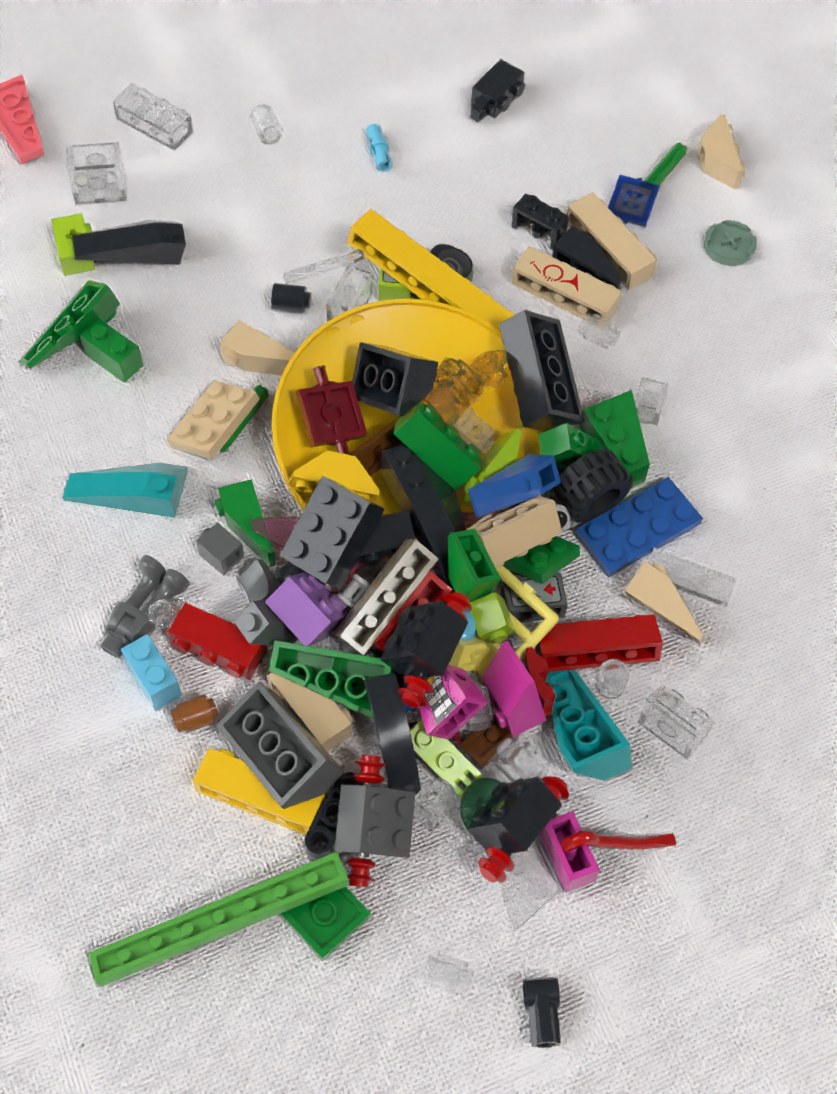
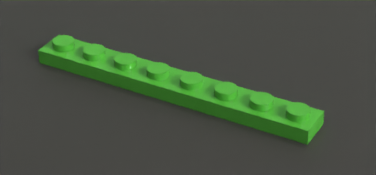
M338 852L88 953L96 983L99 987L105 986L350 885Z

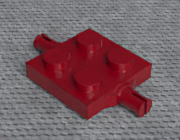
M325 365L313 368V371L315 372L318 384L311 388L299 389L296 392L311 448L331 445L336 446L338 453L348 455L347 442L364 438L367 435L353 382L338 383L329 381Z

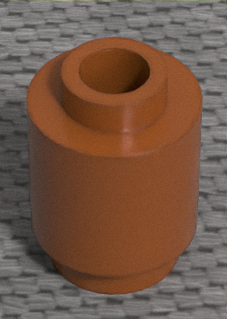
M204 694L176 704L177 708L170 710L178 733L184 731L190 733L215 723L213 717L219 715L213 698L206 699Z

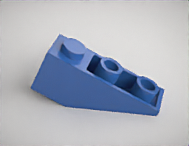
M529 454L468 489L475 515L476 517H481L542 495L560 484L561 481L554 456Z

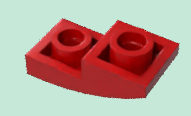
M531 646L526 649L524 666L535 681L544 714L548 716L552 714L555 692L552 686L546 682L549 670L546 660L543 656L538 655Z

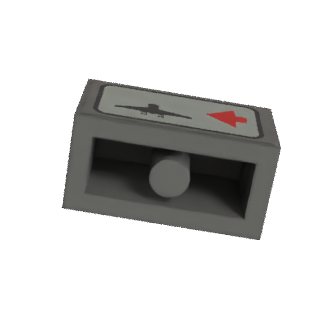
M561 572L556 573L543 584L527 577L515 576L523 584L525 582L528 583L536 591L535 595L551 608L559 618L565 617L568 603ZM502 581L501 597L505 600L508 611L521 623L543 620L534 609Z

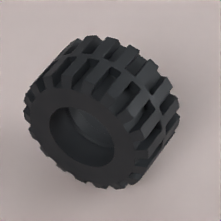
M600 449L572 463L561 474V483L555 486L553 493L561 505L568 509L573 521L585 523L616 507L630 491L633 478L613 451Z

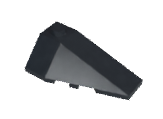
M145 220L72 235L74 260L180 265L186 246L183 224L175 221Z

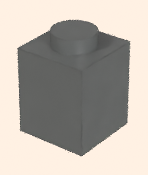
M218 522L212 528L205 529L196 541L199 555L223 576L244 558L242 543Z

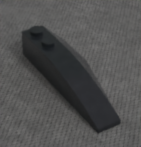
M405 444L382 451L380 472L401 511H409L416 539L439 558L432 568L437 577L453 589L450 593L452 594L455 590L449 580L448 536L450 533L466 530L458 495L448 483Z

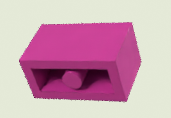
M573 811L551 819L540 833L565 893L595 882L600 871L588 844L565 853L563 852L561 840L582 831Z

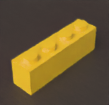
M209 748L193 779L196 792L303 835H306L326 800L324 793L322 796L289 808H281L246 763L237 759L232 752L225 749L217 751Z

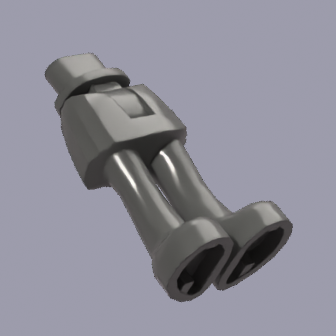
M144 555L139 561L138 565L142 573V579L137 588L125 602L115 605L104 633L106 638L100 645L102 650L118 659L122 656L121 648L146 634L150 636L156 630L153 620L174 596L184 593L190 586L189 580L184 575L174 569H168L166 572L163 565L149 555ZM162 582L159 590L143 611L139 610L147 597Z

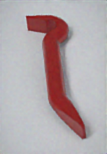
M581 831L561 840L564 853L587 844L593 848L632 850L670 847L677 844L673 833L633 837L598 835L593 831Z

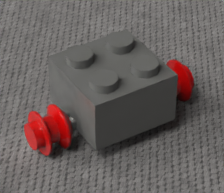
M362 755L361 761H355L361 768L360 773L353 775V777L359 783L365 784H362V786L341 785L335 851L355 853V856H358V858H350L345 861V864L351 867L350 874L346 875L350 879L349 886L368 887L369 881H376L369 876L370 869L377 867V864L371 859H365V857H369V854L410 858L416 792L379 788L372 785L380 784L385 780L384 777L379 775L380 768L387 766V764L380 763V756Z

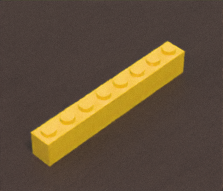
M368 210L351 226L347 244L422 300L445 303L461 308L482 318L500 331V324L514 316L510 310L493 300L490 295L481 291L467 278L458 274L447 263L442 262L425 247L419 245L405 232L399 230L374 210Z

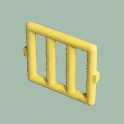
M502 566L496 568L501 580L543 618V621L531 632L509 612L515 629L514 633L523 641L515 650V653L522 662L526 656V649L531 646L534 649L555 626L559 617L535 595L536 591L528 583L525 582L523 584L508 569ZM488 643L498 650L501 646L499 643ZM474 670L467 671L484 688L481 679L482 675Z

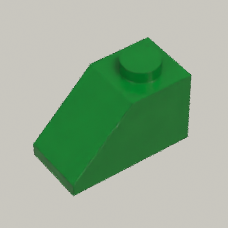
M476 529L449 534L448 573L455 592L465 595L469 602L489 595L500 582L501 577Z

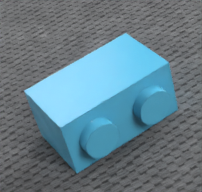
M148 634L121 648L127 667L155 711L182 696L178 680Z

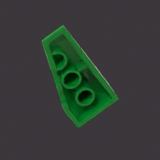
M88 280L20 359L19 363L31 369L79 340L80 334L97 319L100 318L106 323L110 322L117 314L116 309L120 305L110 287L103 283Z

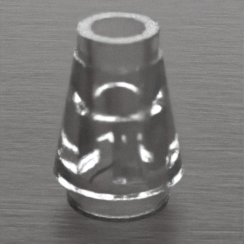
M183 598L156 599L148 608V619L154 626L167 628L172 625L185 602H188Z

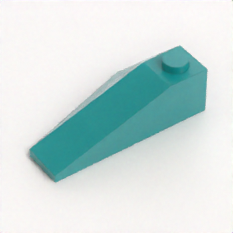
M152 463L70 473L63 494V500L175 518L188 467L167 463Z
M576 670L548 673L546 682L552 686L555 692L552 718L559 752L575 774L605 781L632 769L630 743Z

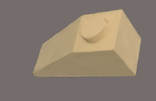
M240 320L220 341L223 360L228 365L236 366L243 371L282 375L288 362L295 354L294 351Z
M644 561L624 590L626 595L701 644L704 636L670 577L667 576L668 570L656 562L650 565Z
M273 672L267 675L269 688L280 696L327 752L352 736L353 719L344 707L339 708L333 700Z

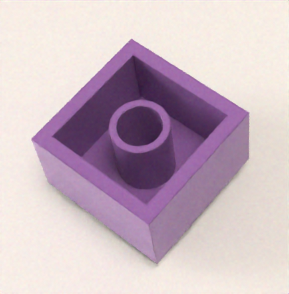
M307 572L288 577L265 601L305 647L326 639L348 614L344 601L339 596L332 595L325 588L326 584Z

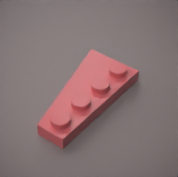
M23 74L0 83V133L21 165L45 155Z

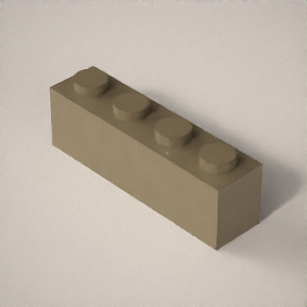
M406 539L332 635L354 653L364 656L439 558L416 539Z

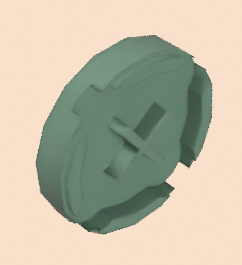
M725 220L721 224H713L708 229L705 235L704 248L714 261L722 265L737 266L748 262L752 258L756 250L757 239L756 236H753L752 230L747 225L739 221Z

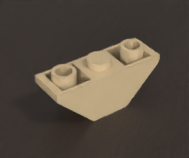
M724 114L720 115L702 135L698 157L705 174L733 189H738L741 178L745 176V165L743 162H740L739 146L737 143H734L732 125L728 124Z

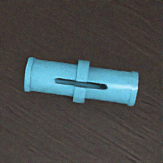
M371 124L366 128V134L370 142L369 151L375 159L377 170L387 172L392 168V161L388 153L389 144L384 139L381 126Z

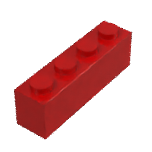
M655 614L636 615L632 617L555 624L537 644L535 649L536 653L543 656L549 668L548 672L660 661L663 641Z

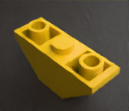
M329 450L296 469L288 482V486L295 487L299 492L311 493L315 490L323 475L339 482L372 502L376 501L380 493L379 488L357 457Z

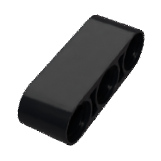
M346 772L341 775L305 836L306 854L312 862L336 852L337 822H330L327 818L329 815L339 812L341 785L362 786L364 784L359 783L353 777L357 773ZM318 840L328 843V846L323 850H315L311 847Z

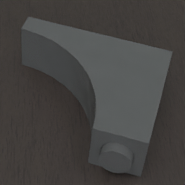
M256 559L238 579L248 596L249 605L234 620V623L249 644L274 645L275 640L295 643L298 638L265 603L281 586V583L264 560Z

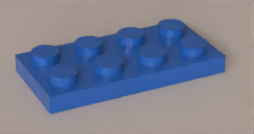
M667 477L578 527L575 535L609 578L699 526L703 518L674 482Z

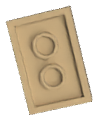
M214 380L166 440L173 448L213 460L259 401L256 391Z

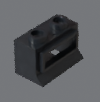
M525 193L513 207L511 228L516 230L528 217L537 222L532 228V236L534 238L542 237L548 229L552 231L551 250H553L554 244L568 229V215L561 212L560 209L539 200L537 196Z

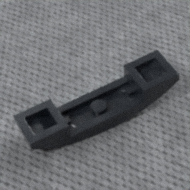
M393 672L364 679L383 763L387 764V766H384L387 788L416 792L415 797L420 796L422 793L418 767L404 703L401 701L402 696L398 693L400 688L396 674Z

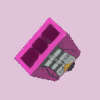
M451 665L447 666L444 675L428 677V681L434 691L431 694L424 695L428 704L426 706H419L426 734L448 740L488 704L467 672L462 668Z

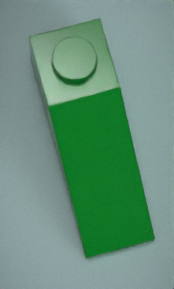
M252 479L218 487L220 499H216L215 504L219 517L225 516L227 526L264 560L269 567L275 566L274 552Z

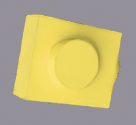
M479 637L468 641L460 640L448 665L462 668L466 672L474 670L478 674L483 675L498 649Z

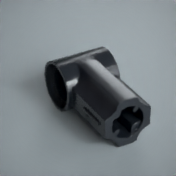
M558 978L523 979V999L525 1010H528L531 1047L551 1048L559 1046L561 1044L558 1018V1008L560 1007Z

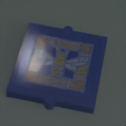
M619 175L608 209L615 216L619 217L624 224L631 223L646 228L660 185L642 181V178L635 179Z

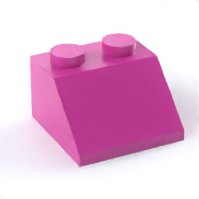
M509 642L503 643L481 676L485 688L481 693L488 703L486 705L489 708L494 706L496 709L494 716L501 728L507 727L512 737H515L545 722L546 718L535 681Z

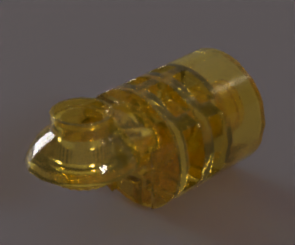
M504 350L486 351L477 356L471 366L461 359L457 361L446 357L437 367L433 390L421 401L426 405H432L447 425H454L465 412L472 408L474 403L484 396L485 386L488 389H493L506 381L508 377L505 371L508 364L507 352Z

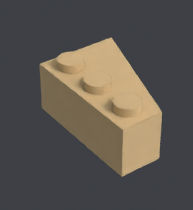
M541 496L500 509V512L493 517L492 514H487L467 529H476L495 568L502 567L505 561L513 557L527 554L529 549L537 545L551 542L553 537L562 533L555 501Z

